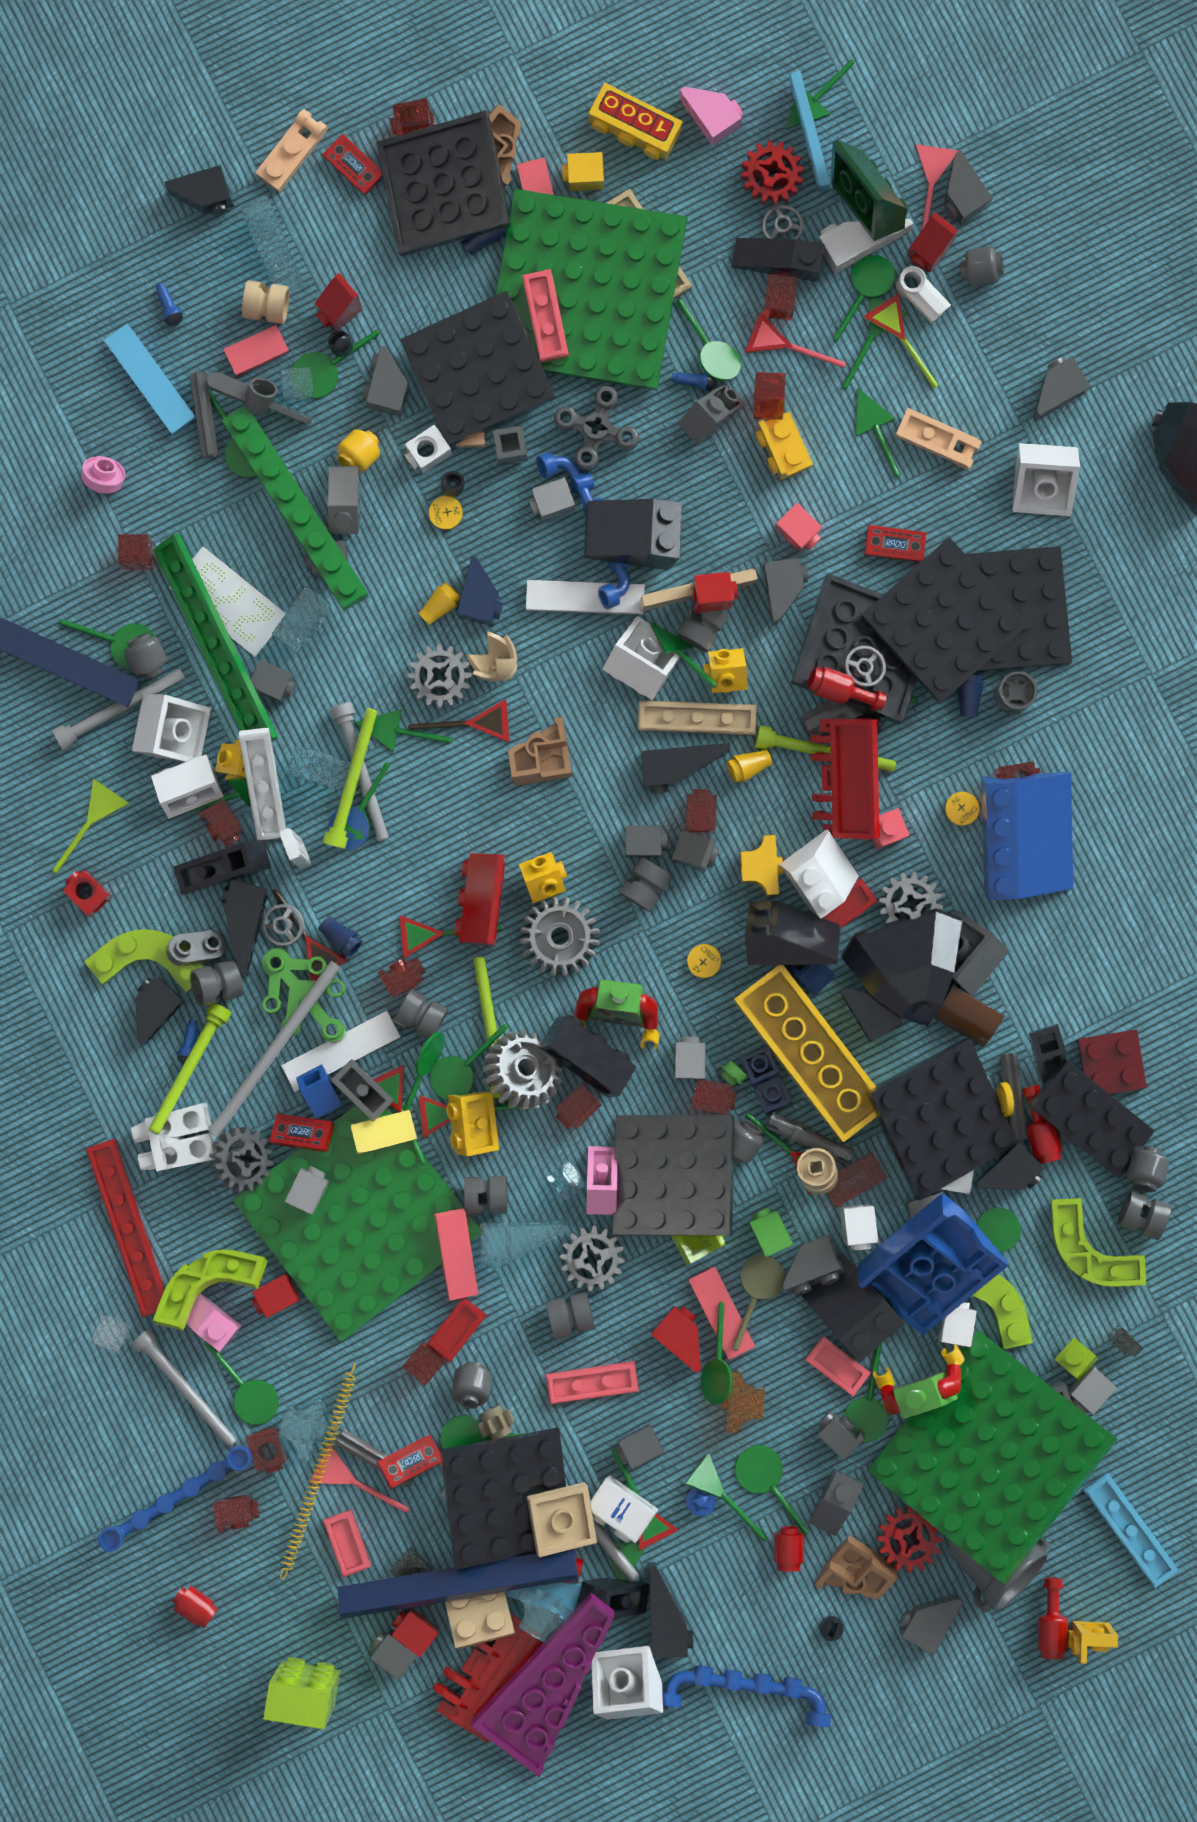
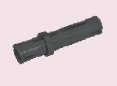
M772 1111L765 1129L789 1139V1143L794 1144L796 1142L809 1149H824L838 1163L844 1166L848 1164L854 1149L804 1127V1123L800 1121L794 1122Z

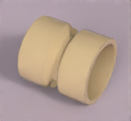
M248 280L243 294L242 317L257 321L265 317L267 322L285 324L289 307V286L272 284L267 288L264 282Z
M812 1148L806 1150L800 1156L797 1162V1172L802 1186L812 1194L822 1195L830 1192L838 1181V1171L831 1154L821 1148Z

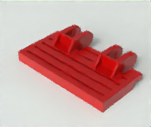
M822 718L820 719V732H830V734L810 735V742L816 744L830 743L831 753L822 751L811 753V761H831V765L821 766L822 791H832V793L812 794V801L832 802V811L817 810L812 812V819L832 820V824H823V832L826 829L829 830L833 838L878 839L880 838L877 719Z
M511 1613L515 1635L496 1639L493 1644L489 1642L477 1644L476 1646L487 1652L486 1654L476 1647L473 1649L461 1669L470 1675L471 1679L466 1678L450 1667L446 1666L444 1668L443 1674L448 1679L465 1688L460 1696L441 1683L436 1682L433 1686V1690L445 1698L442 1699L436 1711L486 1743L489 1739L471 1726V1720L549 1638V1636Z

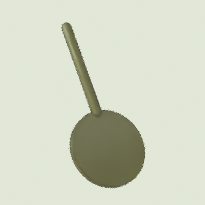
M754 1256L744 1264L741 1270L740 1279L742 1287L752 1298L733 1345L734 1351H738L757 1299L767 1300L773 1298L783 1288L785 1280L784 1270L781 1264L771 1256Z

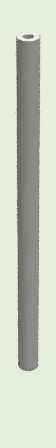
M330 961L208 1130L210 1133L219 1137L341 968L340 966Z

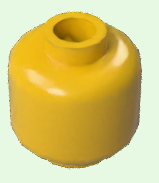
M352 430L337 446V461L341 466H359V473H364L380 457L378 438L370 431Z

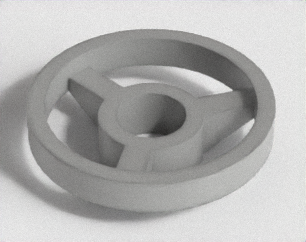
M779 205L771 208L766 213L762 223V231L766 239H775L778 234L784 235L790 230L799 231L794 239L798 240L803 230V220L797 210L787 205ZM780 210H788L795 214L800 226L793 224L791 219L786 215H782ZM775 211L777 215L774 222L775 230L769 236L765 223L769 215ZM784 220L788 223V227L780 229L777 223Z
M870 646L854 648L849 652L844 661L845 674L852 676L849 671L850 666L854 668L857 676L863 677L866 683H862L853 677L854 684L859 687H872L881 681L885 674L886 664L882 654ZM859 650H867L873 653L869 659L861 658L857 662L849 660L851 655ZM878 657L881 663V673L879 678L872 682L870 677L873 671L872 662ZM859 664H866L868 672H862Z
M288 904L276 905L265 914L263 931L272 943L281 946L290 945L301 937L304 931V919L295 907ZM280 907L287 908L283 916L275 918L273 924H267L270 914L275 909ZM292 911L296 913L300 922V929L296 937L290 931L292 922L289 917ZM281 919L287 924L284 931L278 928V922ZM273 928L276 933L285 934L291 941L279 942L270 935L268 929Z

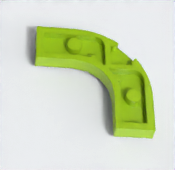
M147 929L133 930L118 935L84 961L98 980L105 985L130 964L140 960H152L165 967L186 993L192 990L190 982L191 970L204 967L202 964L187 966L173 964L166 954L167 945L173 936ZM179 945L182 951H188L185 945Z
M1082 1198L1050 1199L1053 1240L1061 1259L1075 1274L1089 1282L1102 1286L1146 1285L1145 1255H1103L1094 1250L1086 1240L1083 1229Z
M215 1250L202 1254L203 1257L189 1265L184 1264L170 1279L163 1292L153 1321L156 1325L184 1331L193 1304L202 1291L208 1286L219 1282L235 1283L258 1289L268 1261L264 1257L235 1250Z
M998 1274L971 1296L984 1300L991 1307L996 1318L1002 1349L1033 1343L1024 1303L1016 1289L1005 1278Z

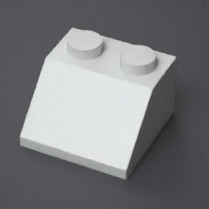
M1019 443L1015 465L1012 511L1071 516L1080 470L1078 447Z
M637 616L614 646L602 670L635 689L639 694L653 700L679 661L680 656L676 652L664 654L650 624Z
M143 693L132 751L182 763L202 756L211 708L167 695Z
M827 829L779 864L808 908L820 919L845 902L859 877Z
M649 1646L595 1653L592 1660L593 1712L595 1715L608 1720L663 1713L662 1682Z

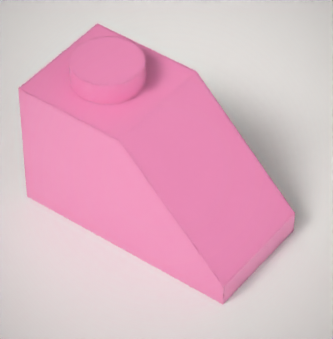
M690 87L680 89L679 100L711 146L741 127L742 110L735 100L730 101L726 94Z
M588 1146L586 1214L613 1215L616 1212L618 1161L615 1160V1147Z
M202 1293L199 1294L194 1302L187 1320L189 1327L219 1352L227 1346L242 1326Z

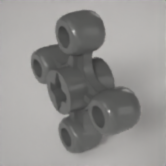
M603 386L597 390L595 394L596 409L589 416H580L570 407H561L554 415V422L559 430L565 432L577 430L584 436V445L577 451L575 463L580 470L585 472L596 468L598 464L597 449L604 442H614L621 450L631 451L636 448L639 441L638 432L630 426L617 428L609 422V413L618 403L617 392L610 386ZM608 395L612 399L609 402H604L601 398ZM563 416L571 418L567 423L562 422L560 419ZM596 424H600L601 430L597 434H593L592 428ZM629 435L632 437V440L625 442L622 440V437ZM584 456L592 458L589 463H584L581 459Z

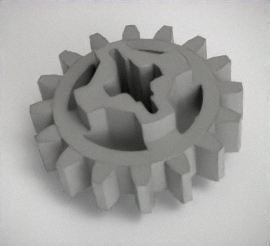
M441 644L437 645V651H432L427 646V654L425 656L419 652L416 654L419 660L418 663L410 662V667L415 670V673L408 674V679L415 680L410 689L411 691L419 690L420 692L416 696L417 700L420 701L426 697V705L428 707L433 702H437L438 708L442 709L443 702L446 701L453 707V698L457 697L463 700L462 689L470 690V686L465 683V680L472 679V674L464 671L470 667L469 662H460L464 656L462 652L453 655V646H449L447 651H443ZM434 658H447L444 663L432 661ZM458 667L460 678L456 685L452 680V674ZM422 668L427 672V680L423 685L420 680ZM446 671V681L437 680L434 682L436 679L434 672L442 673ZM436 690H446L448 692L446 695H434L433 693Z
M904 872L900 873L899 882L891 878L889 883L892 887H883L881 889L886 894V898L878 899V903L885 905V908L879 911V915L887 914L888 916L884 924L899 920L894 915L898 913L907 917L908 920L921 917V910L929 904V910L935 908L943 909L942 905L936 904V900L942 897V893L934 894L933 892L937 884L927 885L928 876L926 875L918 880L916 872H912L909 879H907ZM911 885L922 888L926 894L921 895L915 892ZM900 888L901 896L899 900L891 904L894 892ZM907 896H910L912 901L923 900V902H920L913 908L914 912H911L910 908H898V906L907 901Z
M596 1226L592 1227L591 1233H587L585 1228L582 1227L580 1228L581 1236L577 1237L574 1233L570 1234L573 1240L572 1244L564 1242L563 1247L568 1250V1253L560 1254V1258L567 1260V1264L563 1265L561 1269L562 1271L570 1270L571 1273L567 1280L571 1281L576 1278L578 1280L577 1288L586 1283L588 1284L589 1291H592L594 1284H598L599 1288L603 1290L604 1281L607 1280L613 1284L615 1281L611 1275L613 1273H622L617 1267V1263H624L625 1259L618 1257L617 1253L621 1252L623 1247L614 1246L618 1238L616 1236L610 1239L607 1238V1229H604L599 1234L597 1233ZM591 1238L602 1240L609 1247L601 1249L593 1245ZM581 1242L583 1251L580 1257L572 1259L575 1247ZM587 1245L590 1246L594 1254H600L601 1256L597 1260L596 1265L598 1272L595 1271L594 1266L592 1267L590 1262H584V1259L588 1257ZM613 1257L610 1269L603 1275L601 1267L604 1261ZM584 1268L592 1273L593 1278H586L576 1270Z

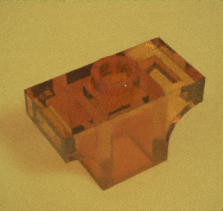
M730 1370L732 1374V1390L728 1399L721 1404V1410H726V1433H738L740 1426L745 1421L750 1419L763 1420L764 1387L747 1384L742 1378L741 1370Z

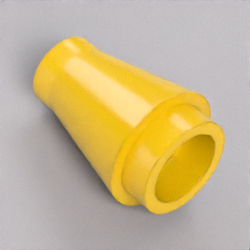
M445 582L442 586L438 585L424 607L418 613L431 625L434 621L458 607L461 596L452 586Z
M768 750L733 755L732 759L726 762V766L734 783L740 781L744 783L765 768L772 766V759Z

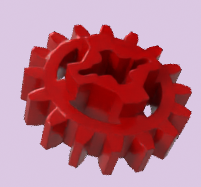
M768 140L766 148H763L758 143L756 144V153L752 151L747 152L749 161L742 162L741 168L746 171L741 173L740 178L743 181H747L744 184V191L752 189V200L760 196L762 198L761 205H765L767 200H772L773 206H777L778 199L781 198L787 203L789 193L794 196L797 195L798 189L796 186H802L803 178L799 175L804 173V167L797 166L801 161L800 155L792 157L794 149L792 146L784 150L782 141L779 142L777 147H773L771 140ZM771 156L770 158L764 161L760 160L764 157ZM782 159L788 163L790 169L784 166ZM771 169L776 170L774 178L768 176ZM754 178L759 179L763 187H760ZM779 186H784V188L780 190L773 191L775 188Z
M910 1506L906 1507L905 1513L897 1507L895 1508V1517L888 1514L885 1515L888 1521L887 1525H878V1528L884 1531L883 1535L876 1536V1540L883 1542V1546L878 1551L880 1553L887 1552L888 1555L884 1561L889 1564L895 1560L894 1568L900 1570L905 1565L906 1572L912 1573L913 1565H916L922 1571L924 1570V1561L930 1564L934 1563L930 1556L932 1553L940 1554L941 1551L935 1547V1543L943 1542V1538L935 1536V1532L939 1530L917 1512L914 1514ZM910 1519L906 1526L901 1528L894 1527L898 1522ZM922 1524L927 1530L928 1541L924 1540L921 1533ZM912 1532V1537L916 1539L915 1543H909L905 1547L907 1542L903 1540L904 1534L910 1535ZM890 1537L894 1538L897 1544L896 1554L892 1550ZM918 1550L924 1551L919 1557L908 1559L913 1552Z

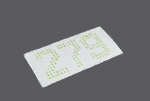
M202 547L192 560L229 636L255 657L288 618V615L205 547Z

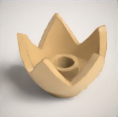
M487 632L488 654L466 656L474 668L472 675L485 681H506L517 670L516 649L507 634L502 638L492 632Z

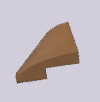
M498 104L491 110L489 115L503 185L507 186L511 181L510 172L516 155V140L520 133L521 122Z
M557 717L554 719V724L542 732L536 731L530 735L525 743H518L508 750L511 778L514 786L572 777L563 717Z
M848 1535L825 1564L816 1578L814 1586L823 1589L824 1585L843 1588L842 1593H860L865 1597L880 1599L897 1580V1569L894 1568L893 1562L886 1563L884 1561L885 1557L851 1535Z

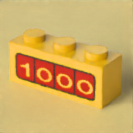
M605 82L588 113L589 123H591L593 129L603 134L609 132L617 136L618 141L629 147L635 145L643 149L644 154L655 160L661 158L667 161L682 131L683 121Z

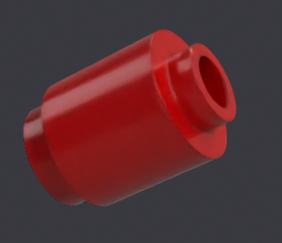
M781 1526L780 1531L774 1532V1562L777 1563V1570L800 1571L801 1564L804 1563V1533L798 1532V1527Z
M192 1585L188 1590L182 1587L172 1600L176 1604L173 1611L195 1627L199 1625L205 1628L218 1610L213 1605L214 1601Z

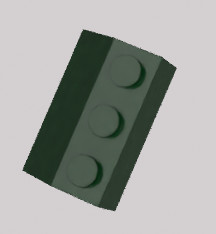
M840 140L833 141L830 183L872 240L876 241L905 229V218L908 213L906 203L902 198L897 197L889 180L884 179L879 173L875 162L872 159L869 160L863 150Z

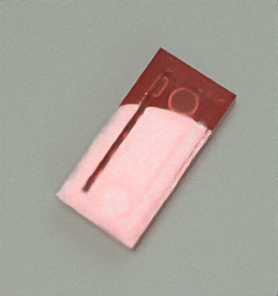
M871 1152L838 1171V1181L835 1187L827 1194L835 1208L885 1180L887 1176Z

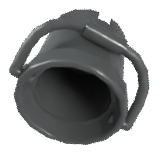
M1041 1538L1005 1585L953 1542L948 1548V1553L977 1585L974 1590L973 1601L976 1607L987 1613L990 1609L994 1611L1002 1609L1026 1588L1046 1562L1048 1557L1046 1550L1050 1544ZM982 1592L984 1593V1596H983V1599H984V1600H983V1601H984L985 1603H983V1602L981 1601V1593H982Z

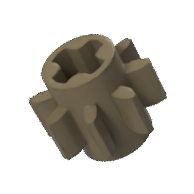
M499 1404L480 1413L483 1421L477 1425L483 1437L490 1435L493 1440L505 1437L513 1432L510 1425L515 1423V1419L510 1408L503 1411Z

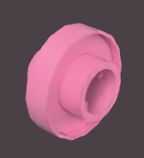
M91 457L82 466L81 479L86 486L95 492L114 493L123 486L125 470L117 461L108 457Z

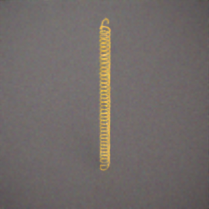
M355 1362L354 1365H353V1368H352L351 1373L345 1372V1374H347V1375L353 1377L354 1379L343 1378L344 1380H347V1381H349V1382L352 1383V1384L341 1383L342 1385H344V1386H346V1387H348V1388L351 1389V1390H346V1389H341V1388H340L341 1391H343V1392H345V1393H347V1394H349V1395L338 1394L339 1396L345 1398L346 1400H348L346 1397H350V1396H351V1394L348 1393L347 1391H353V1389H352L351 1387H349V1386H354V1385H355V1384H354L352 1381H350V1380H353V1381H354V1380H356V1378H355L354 1376L350 1375V1374L353 1373L354 1368H355V1365H356V1362ZM336 1399V1401H338V1402L344 1404L345 1406L334 1405L335 1407H338V1408L342 1409L343 1411H336V1410H332V1411L335 1412V1413H337V1414H339V1415H341L342 1417H337V1416H332V1415H331L332 1418H335V1419H337V1420L340 1421V1422L329 1421L330 1423H332V1424L336 1425L337 1427H339V1425H337V1424L342 1423V1421H341L340 1419H338V1418H344V1416H343L342 1414H340V1413H345V1412H346V1411H345L343 1408H341V1407H347V1405H346L344 1402H349V1400H348V1401H344V1400ZM327 1426V1428H329V1429L335 1431L336 1433L325 1432V1433H327V1434L333 1436L334 1438H327V1437H323V1438L326 1439V1440H328V1441H330V1442H332L333 1444H328V1443H323V1442H322L323 1445H326V1446H328V1447L331 1448V1449L320 1448L321 1450H323V1451H325V1452H327V1453L330 1454V1452H328V1451L333 1450V1448H332L331 1446H329V1445H334V1444H335V1443H334L333 1441H331V1440H336V1437H335L334 1435L338 1434V1432H337L335 1429H340V1427H339V1428H335V1427ZM318 1453V1455L326 1458L327 1460H316L324 1463L326 1466L314 1464L315 1466L323 1469L324 1471H318L313 1469L312 1471L317 1472L322 1476H310L321 1481L319 1478H323L324 1476L320 1472H325V1469L322 1467H327V1464L325 1462L329 1461V1459L326 1456H331V1454L325 1455ZM309 1480V1482L317 1485L318 1487H307L315 1490L317 1493L305 1491L306 1493L314 1496L315 1498L303 1497L305 1499L310 1500L313 1503L301 1502L302 1504H305L312 1508L310 1505L315 1504L312 1500L316 1499V1496L313 1494H318V1491L316 1489L320 1488V1486L317 1483H322V1481L316 1482ZM300 1507V1509L308 1512L309 1514H298L306 1517L308 1520L296 1518V1520H299L305 1523L306 1525L294 1524L304 1529V1531L292 1529L293 1531L300 1533L302 1536H296L291 1534V1536L299 1539L300 1541H289L295 1543L299 1547L287 1545V1547H290L297 1552L285 1551L293 1555L295 1558L283 1556L284 1558L291 1560L293 1563H286L282 1561V1563L290 1566L291 1569L283 1568L280 1574L281 1579H284L288 1573V1571H286L285 1576L282 1578L283 1570L293 1569L291 1565L295 1564V1562L292 1559H296L297 1557L294 1554L298 1553V1550L295 1548H300V1545L298 1543L302 1542V1540L298 1537H304V1535L301 1533L306 1531L303 1527L307 1526V1523L304 1521H309V1518L307 1516H310L311 1513L308 1510H313V1508L306 1509Z

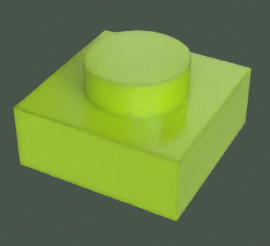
M1074 1337L1054 1360L1079 1381L1098 1358Z

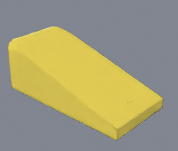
M410 1110L377 1118L374 1122L368 1120L351 1125L358 1154L417 1139Z

